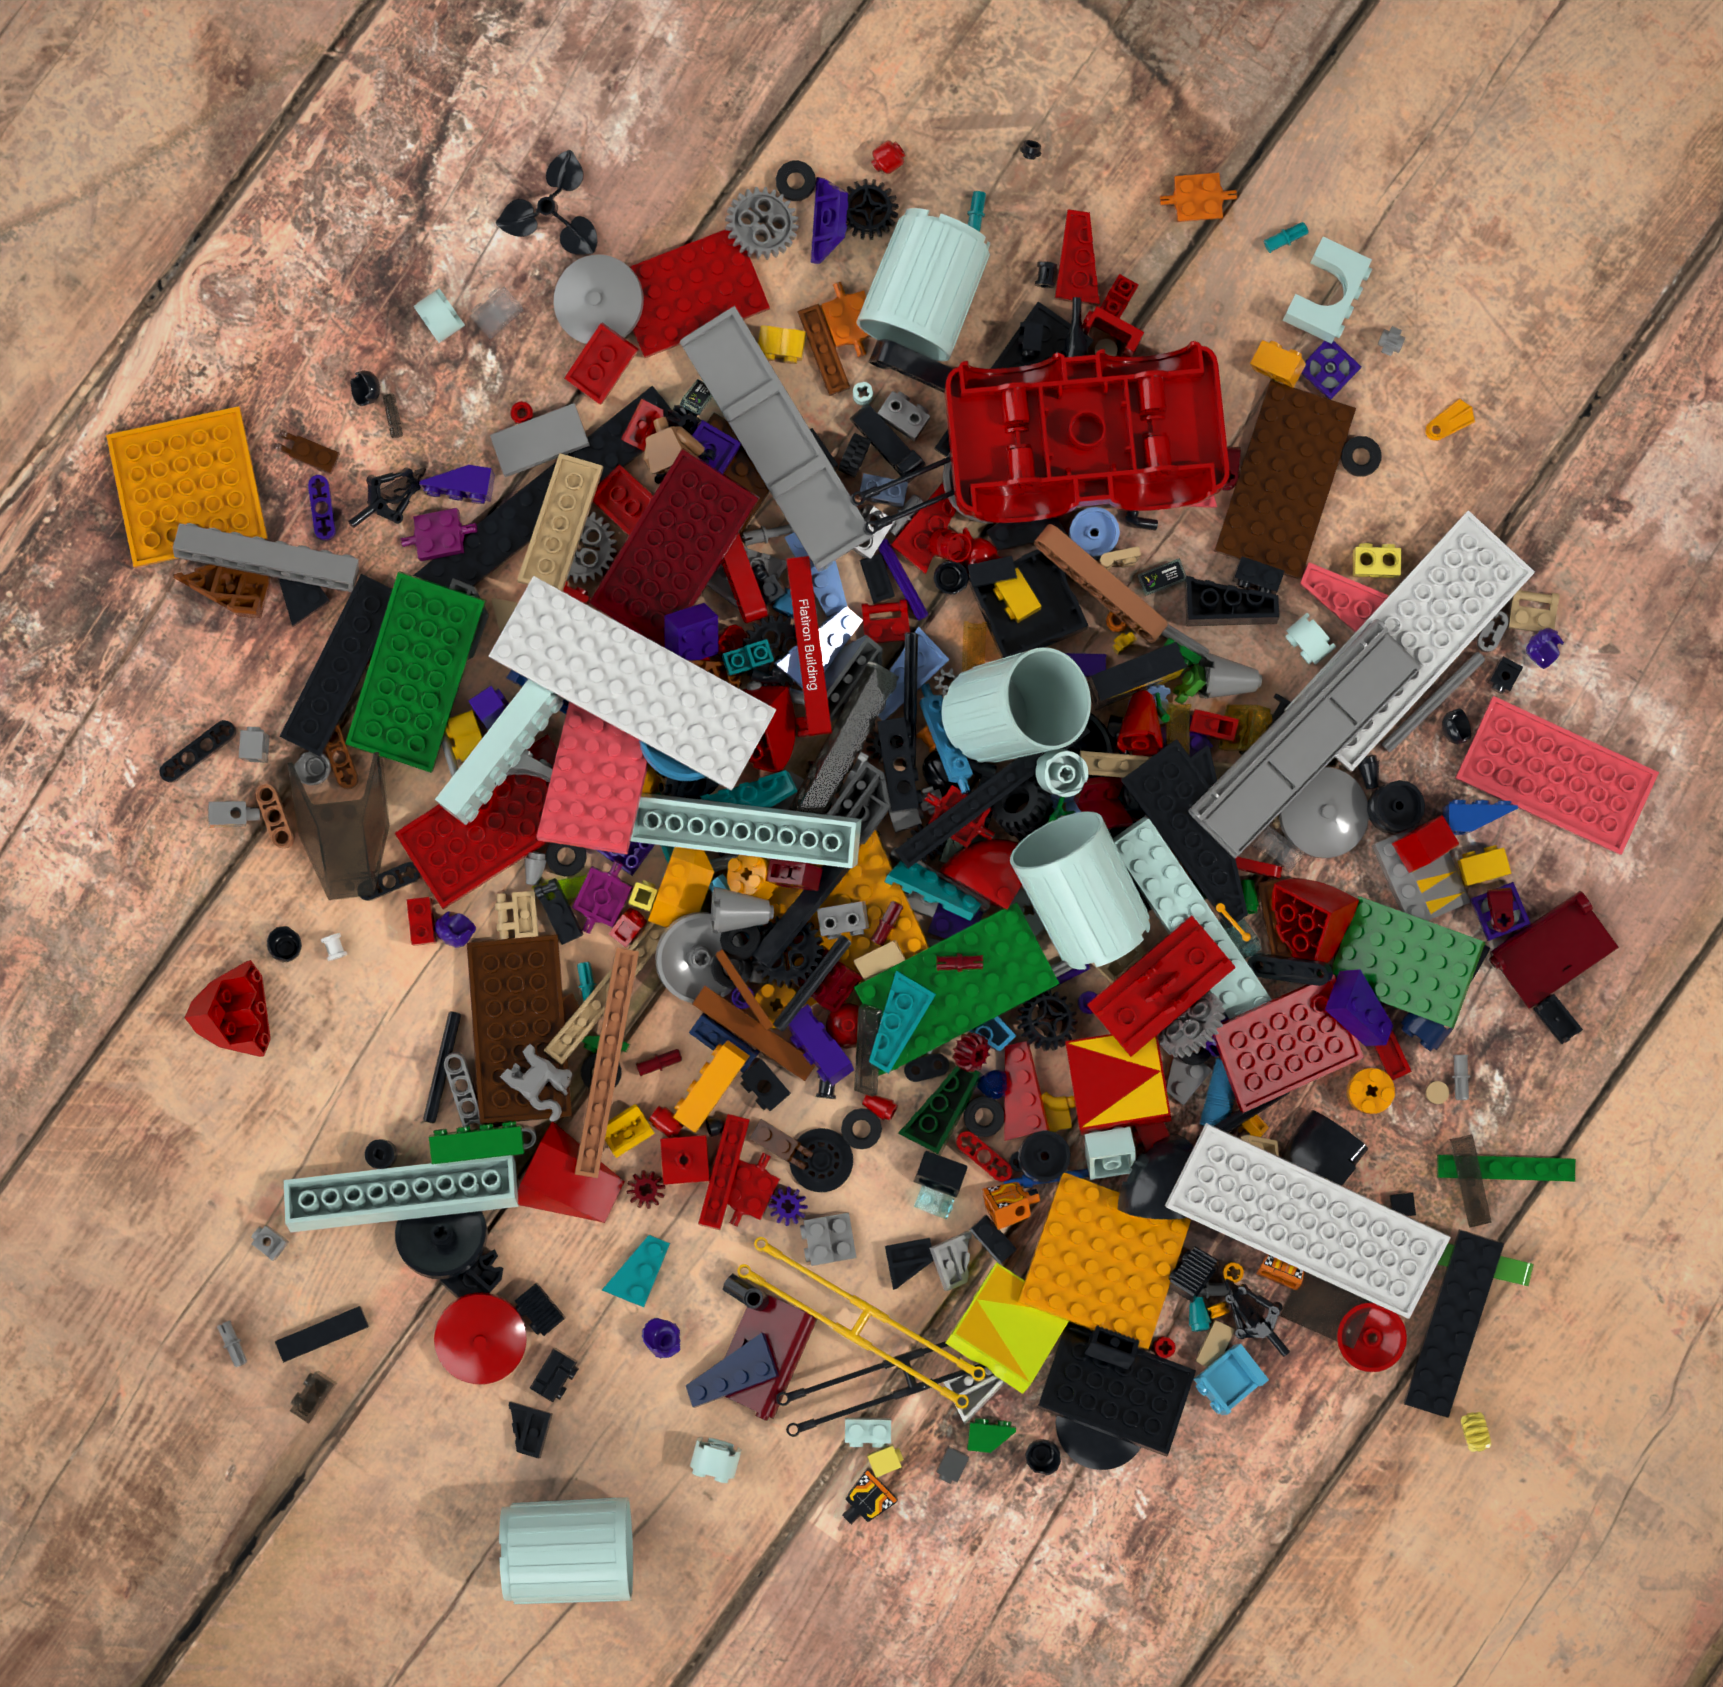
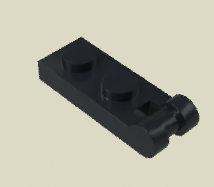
M556 878L549 880L548 884L544 886L538 885L534 887L536 896L540 899L561 945L584 935ZM553 892L555 898L549 899L548 893Z

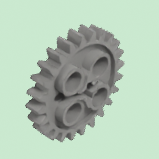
M755 187L753 194L747 189L745 196L739 193L738 201L733 199L732 207H729L727 213L730 215H727L725 221L729 222L725 230L732 231L728 238L736 239L733 246L739 244L742 246L740 253L748 250V257L756 253V258L759 260L761 254H764L766 260H768L770 253L776 258L779 251L784 254L786 246L791 247L793 243L791 240H795L797 236L794 232L799 228L798 225L793 223L797 222L798 217L792 216L796 210L795 208H788L791 201H782L783 194L776 197L775 189L769 194L767 187L764 188L763 192H760L758 187ZM764 205L768 211H761L758 206ZM741 218H748L751 224H744ZM773 222L780 223L782 229L775 228ZM761 235L765 238V241L760 242L755 236Z
M595 512L590 517H587L580 541L586 547H600V550L595 551L588 548H582L581 552L576 550L566 581L571 576L574 583H577L579 578H582L583 582L586 583L589 576L595 581L594 574L597 573L602 577L601 569L609 570L607 562H614L610 554L617 553V550L611 548V546L617 544V541L610 538L615 533L614 531L607 532L610 524L602 525L604 518L600 517L596 520ZM590 532H597L599 539L596 542H589L587 535ZM587 554H594L596 556V561L591 565L584 563V557Z
M1208 991L1160 1032L1161 1035L1158 1036V1039L1161 1042L1159 1044L1169 1055L1172 1054L1175 1058L1177 1056L1183 1058L1185 1054L1190 1057L1192 1051L1198 1053L1199 1047L1206 1048V1042L1213 1041L1212 1035L1219 1034L1216 1029L1223 1026L1220 1021L1225 1019V1016L1222 1014L1225 1012V1009L1222 1007L1224 1004L1214 993L1211 994Z

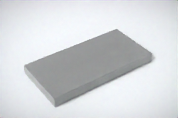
M575 403L490 435L505 478L556 459L559 453L566 455L590 446Z

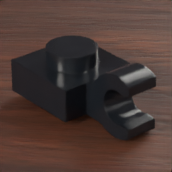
M758 563L752 567L753 573L760 580L758 586L766 605L772 604L787 594L777 574L770 576L764 564L760 565Z

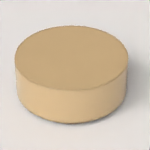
M1435 1081L1426 1087L1425 1095L1429 1102L1441 1104L1448 1099L1449 1089L1445 1083Z

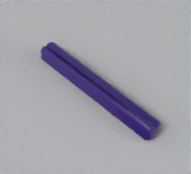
M884 538L878 549L917 620H923L928 616V612L890 543Z

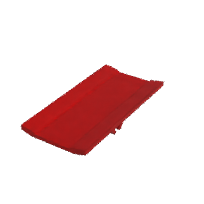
M1191 915L1092 999L1087 1006L1129 1056L1132 1057L1236 967Z

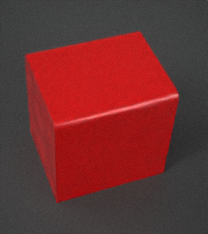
M1441 815L1414 828L1393 842L1392 845L1410 873L1431 864L1458 846L1459 842L1447 821Z

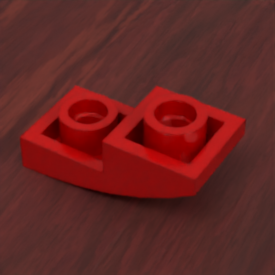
M1119 274L1100 308L1120 318L1139 284Z

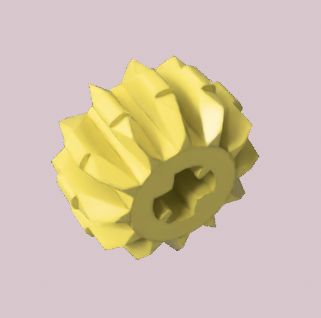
M1472 1412L1462 1416L1461 1425L1468 1449L1471 1452H1480L1490 1448L1491 1439L1484 1415L1481 1412Z

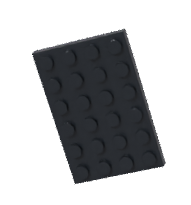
M1068 1322L1059 1341L1037 1408L1167 1457L1196 1370L1141 1349H1137L1135 1359L1128 1369L1085 1354L1089 1336L1093 1331Z

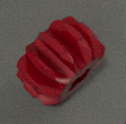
M969 1032L968 1034H962L961 1040H956L957 1046L953 1048L955 1053L952 1058L959 1068L968 1072H974L976 1069L981 1070L982 1064H987L986 1058L990 1056L988 1051L991 1046L984 1036L975 1032Z
M642 1170V1179L636 1173L633 1175L637 1183L628 1181L627 1184L633 1186L634 1190H627V1194L635 1193L636 1195L630 1199L631 1203L640 1199L638 1208H641L643 1202L646 1201V1207L650 1209V1200L657 1206L659 1201L655 1197L664 1198L665 1195L659 1193L658 1189H665L666 1186H657L662 1177L659 1176L653 1180L654 1171H651L649 1178H646V1171ZM649 1183L651 1185L649 1188L653 1189L652 1193H647L644 1196L641 1194L643 1191H640V1187Z

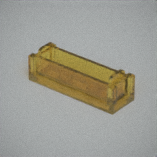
M964 621L962 672L985 664L987 622L980 624Z
M1167 704L1166 712L1169 714L1170 720L1166 722V746L1177 739L1189 755L1191 704Z

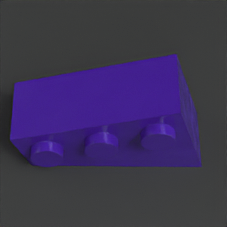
M492 686L468 700L487 730L492 727L509 705L500 689L494 690Z
M1360 969L1339 971L1325 1010L1363 1045H1386L1393 1024Z
M807 1004L801 1008L788 1025L792 1034L790 1040L797 1049L801 1047L805 1051L803 1056L810 1065H816L819 1069L816 1072L822 1081L826 1082L828 1080L834 1086L854 1071L853 1065L837 1042L824 1029L823 1023L815 1018L811 1007Z

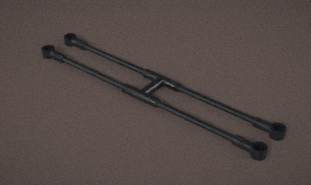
M949 454V457L879 487L875 486L863 492L857 491L850 496V502L854 506H860L865 500L879 495L880 492L951 462V454ZM954 489L893 516L888 515L877 521H868L864 524L863 531L866 535H873L879 529L892 524L895 520L953 496ZM859 495L861 502H856L854 496ZM868 524L873 525V532L868 531Z
M946 1341L935 1344L940 1348L949 1346L945 1343ZM921 1347L893 1358L912 1368L911 1360L925 1356L924 1354L933 1352V1350L928 1347L923 1349ZM883 1360L882 1363L806 1389L800 1388L788 1393L780 1392L776 1397V1401L780 1406H787L791 1401L805 1397L806 1394L896 1365ZM981 1364L974 1365L975 1367L986 1368ZM903 1370L908 1384L907 1387L895 1390L892 1394L815 1420L813 1418L798 1424L790 1423L786 1428V1432L791 1437H797L800 1432L817 1427L816 1425L892 1399L897 1400L932 1387L924 1382L917 1383L914 1376ZM959 1370L936 1379L931 1378L930 1380L939 1384L969 1373ZM781 1395L787 1396L786 1403H780L779 1397ZM791 1426H796L798 1428L796 1434H791L789 1432Z

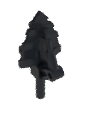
M405 467L402 472L395 474L392 472L380 476L369 475L366 479L368 484L367 504L369 506L348 521L350 526L355 528L373 513L396 524L403 521L402 514L410 503V498L416 491L421 489L419 482L426 472L425 467L415 470V472ZM392 481V483L380 489L381 483ZM400 502L396 510L390 509L387 505L388 503L398 504Z
M1229 1279L1224 1280L1226 1288L1229 1290L1225 1300L1231 1304L1233 1310L1232 1316L1237 1327L1236 1337L1238 1339H1263L1267 1337L1283 1357L1289 1354L1290 1350L1273 1331L1283 1309L1282 1304L1277 1301L1272 1303L1263 1296L1254 1294L1246 1284L1236 1285ZM1265 1308L1269 1309V1313L1266 1318L1263 1317L1265 1313Z

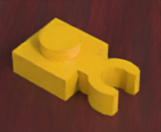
M1124 632L1114 639L1115 644L1112 646V649L1118 655L1135 643L1137 639L1132 632H1129L1127 635Z

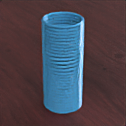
M1216 1058L1209 1089L1206 1093L1207 1098H1205L1206 1101H1204L1205 1104L1199 1122L1203 1126L1206 1123L1214 1126L1232 1113L1231 1108L1234 1105L1235 1095L1221 1058Z

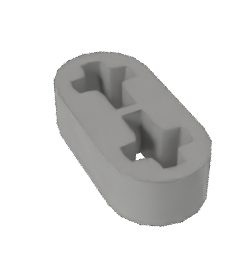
M1499 611L1493 617L1497 618L1500 616V621L1503 625H1499L1496 630H1493L1495 622L1491 620L1480 632L1477 638V646L1482 652H1491L1498 646L1509 622L1504 612ZM1490 633L1493 634L1491 638L1493 646L1485 647V642L1482 641V638L1486 639Z

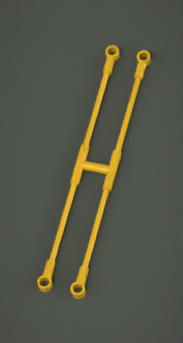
M758 1237L755 1240L754 1246L757 1251L766 1252L778 1260H783L850 1300V1303L863 1311L852 1330L766 1282V1279L751 1271V1268L746 1264L738 1267L737 1272L740 1278L749 1279L760 1287L764 1286L829 1325L835 1332L843 1335L867 1351L870 1350L936 1389L942 1396L954 1402L958 1409L967 1408L969 1399L966 1395H959L945 1386H940L873 1346L872 1342L859 1334L870 1316H873L883 1323L892 1325L957 1364V1367L972 1375V1378L977 1382L985 1378V1370L982 1367H975L963 1359H958L889 1318V1315L856 1295L852 1296L785 1256L782 1251L770 1245L764 1237ZM759 1241L766 1243L763 1248L757 1246ZM742 1268L749 1270L747 1275L740 1274ZM980 1370L982 1371L983 1376L981 1378L975 1377L974 1372ZM964 1398L966 1404L960 1406L957 1402L958 1399Z

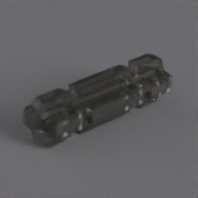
M386 394L383 396V402L386 406L385 412L388 425L391 427L389 428L390 436L392 438H399L403 436L402 427L399 426L401 422L397 405H395L396 398L394 394Z

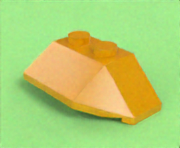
M674 847L648 921L667 928L682 916L700 912L714 874V870L704 850Z

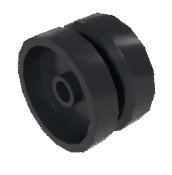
M1402 780L1390 782L1377 788L1372 792L1367 805L1369 820L1375 828L1390 834L1413 828L1420 822L1425 810V802L1420 790L1412 783Z
M1043 1130L1033 1133L1022 1142L1018 1149L1017 1161L1019 1169L1025 1177L1034 1182L1045 1183L1053 1181L1065 1173L1070 1164L1071 1153L1069 1145L1062 1136L1052 1131ZM1041 1153H1047L1048 1158L1046 1160H1042Z

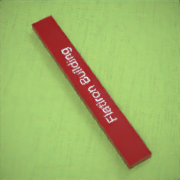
M809 556L787 558L809 736L830 734L832 730Z

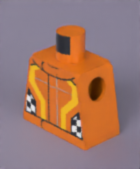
M1018 1182L982 1189L985 1208L998 1230L1029 1218L1031 1215L1029 1205L1040 1202L1037 1189L1024 1192Z
M1266 1254L1256 1274L1297 1290L1302 1284L1304 1271Z

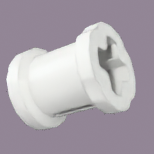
M340 933L321 939L329 955L327 957L328 961L348 955L347 951H344L342 947Z

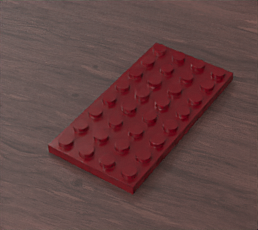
M682 448L589 603L627 628L665 648L664 616L695 606L760 497Z

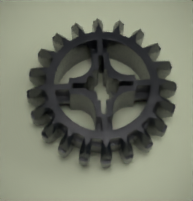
M863 179V186H860L858 181L854 182L855 190L851 186L847 187L849 194L847 200L846 223L848 224L846 231H850L853 228V237L860 232L861 240H864L865 234H869V239L873 240L874 233L881 238V230L889 233L890 229L887 225L895 226V221L891 218H898V213L894 210H897L899 205L893 203L896 200V195L889 196L892 192L891 188L883 191L885 186L883 182L877 187L875 179L872 180V185H867V179ZM870 193L879 196L885 204L874 202L871 199ZM863 194V202L855 205L854 208H850L852 201L857 196ZM866 200H868V205L870 206V209H874L871 210L870 219L868 218L866 210H862L865 209ZM887 211L884 219L880 223L873 225V218ZM851 215L864 218L867 226L857 223Z
M1048 989L1044 993L1023 1002L1024 1007L1018 1008V1012L1022 1015L1017 1016L1016 1020L1022 1022V1024L1018 1025L1017 1029L1024 1030L1021 1037L1025 1038L1028 1036V1045L1035 1042V1049H1039L1042 1046L1043 1051H1048L1049 1048L1055 1051L1058 1049V1046L1064 1047L1066 1045L1065 1041L1072 1040L1070 1034L1076 1032L1073 1025L1078 1023L1072 1017L1077 1012L1070 1011L1069 1008L1073 1006V1003H1065L1067 996L1059 999V992L1056 991L1052 995L1051 990ZM1037 1004L1039 1008L1037 1010L1038 1017L1032 1020V1011ZM1050 1005L1056 1008L1059 1013L1054 1012ZM1044 1018L1049 1020L1054 1019L1050 1023L1045 1021L1039 1022ZM1062 1020V1029L1059 1035L1056 1036V1024ZM1035 1028L1041 1029L1044 1036L1038 1033Z

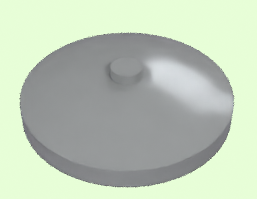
M590 255L578 259L566 268L555 287L554 310L558 322L565 332L584 344L588 343L602 322L625 338L637 325L643 310V290L638 277L628 265L611 256Z
M1324 767L1281 811L1279 821L1287 840L1300 852L1315 858L1337 857L1353 849L1362 839L1369 820L1367 812L1368 801L1363 789L1354 778L1341 770Z
M696 912L675 920L663 932L656 948L655 964L661 982L673 995L686 1002L692 1003L704 985L721 997H725L734 989L721 986L715 981L711 973L713 957L718 951L722 950L720 943L721 933H712L711 921H715V919H713L711 913ZM740 933L733 938L732 943L735 946L741 947L745 945ZM730 959L737 972H739V962L735 959Z

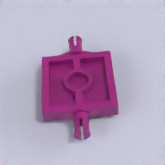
M457 508L413 516L414 536L401 538L402 547L416 545L420 561L464 553V534L477 532L476 523L462 525L460 512Z
M614 860L609 872L592 866L572 906L573 909L587 917L582 931H586V933L591 934L595 922L604 923L613 928L633 888L632 885L618 877L623 866L621 862L618 864L619 861Z

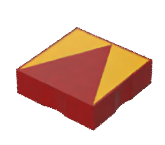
M1112 1034L1065 1041L1081 1136L1096 1130L1107 1131L1115 1127L1145 1126L1172 1121L1157 1035L1132 1057L1129 1056Z

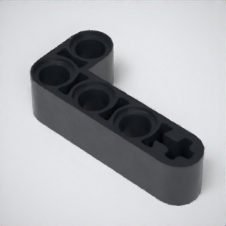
M888 339L877 340L869 359V363L878 368L892 369L945 393L947 377L953 370L951 367Z
M866 403L850 417L855 427L865 438L871 440L874 448L901 477L926 466L922 458L904 444L869 404ZM914 478L907 480L906 482L910 483Z

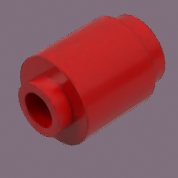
M658 1106L649 1118V1121L653 1123L652 1126L669 1138L672 1135L676 1137L683 1128V1125L673 1118L675 1113L666 1107Z

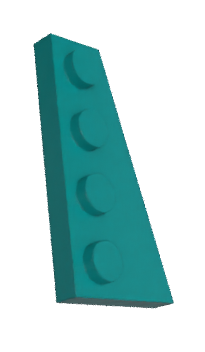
M784 770L759 778L758 781L739 784L732 791L726 788L719 790L718 793L706 794L700 797L702 800L771 808L798 791L790 773Z
M900 861L884 881L890 885L895 882L903 886V891L910 894L913 890L923 895V900L930 903L939 902L943 904V909L968 920H971L982 906L974 897L965 894L957 889L955 885L946 882L938 877L936 873L925 869L918 863L907 869L903 862Z

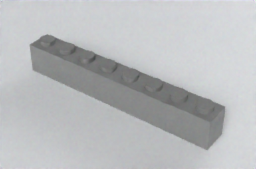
M179 523L173 545L174 557L347 592L353 591L359 572V559L352 555L344 554L341 556L333 554L328 550L316 551L303 545L296 547L288 545L283 541L271 542L266 541L262 537H246L237 532L225 533L217 528L205 529L192 523H187L186 525Z

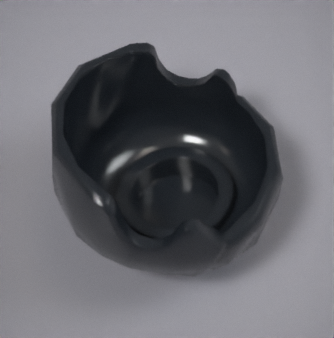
M362 370L356 372L355 375L358 376L350 381L351 392L356 404L366 406L376 402L379 398L381 387L378 378L371 371Z
M948 560L937 566L933 579L936 587L941 592L957 594L967 587L969 574L967 568L961 562L957 563Z
M1461 708L1446 713L1442 720L1443 735L1449 742L1456 745L1467 742V739L1472 736L1469 720Z
M288 926L276 927L269 933L267 950L272 958L279 962L287 963L299 956L302 943L298 933Z
M1038 1439L1033 1441L1025 1453L1026 1463L1034 1473H1041L1046 1476L1051 1475L1058 1470L1061 1463L1060 1450L1050 1440Z

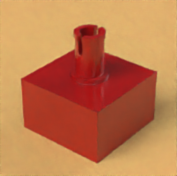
M707 1135L660 1139L663 1185L710 1181Z

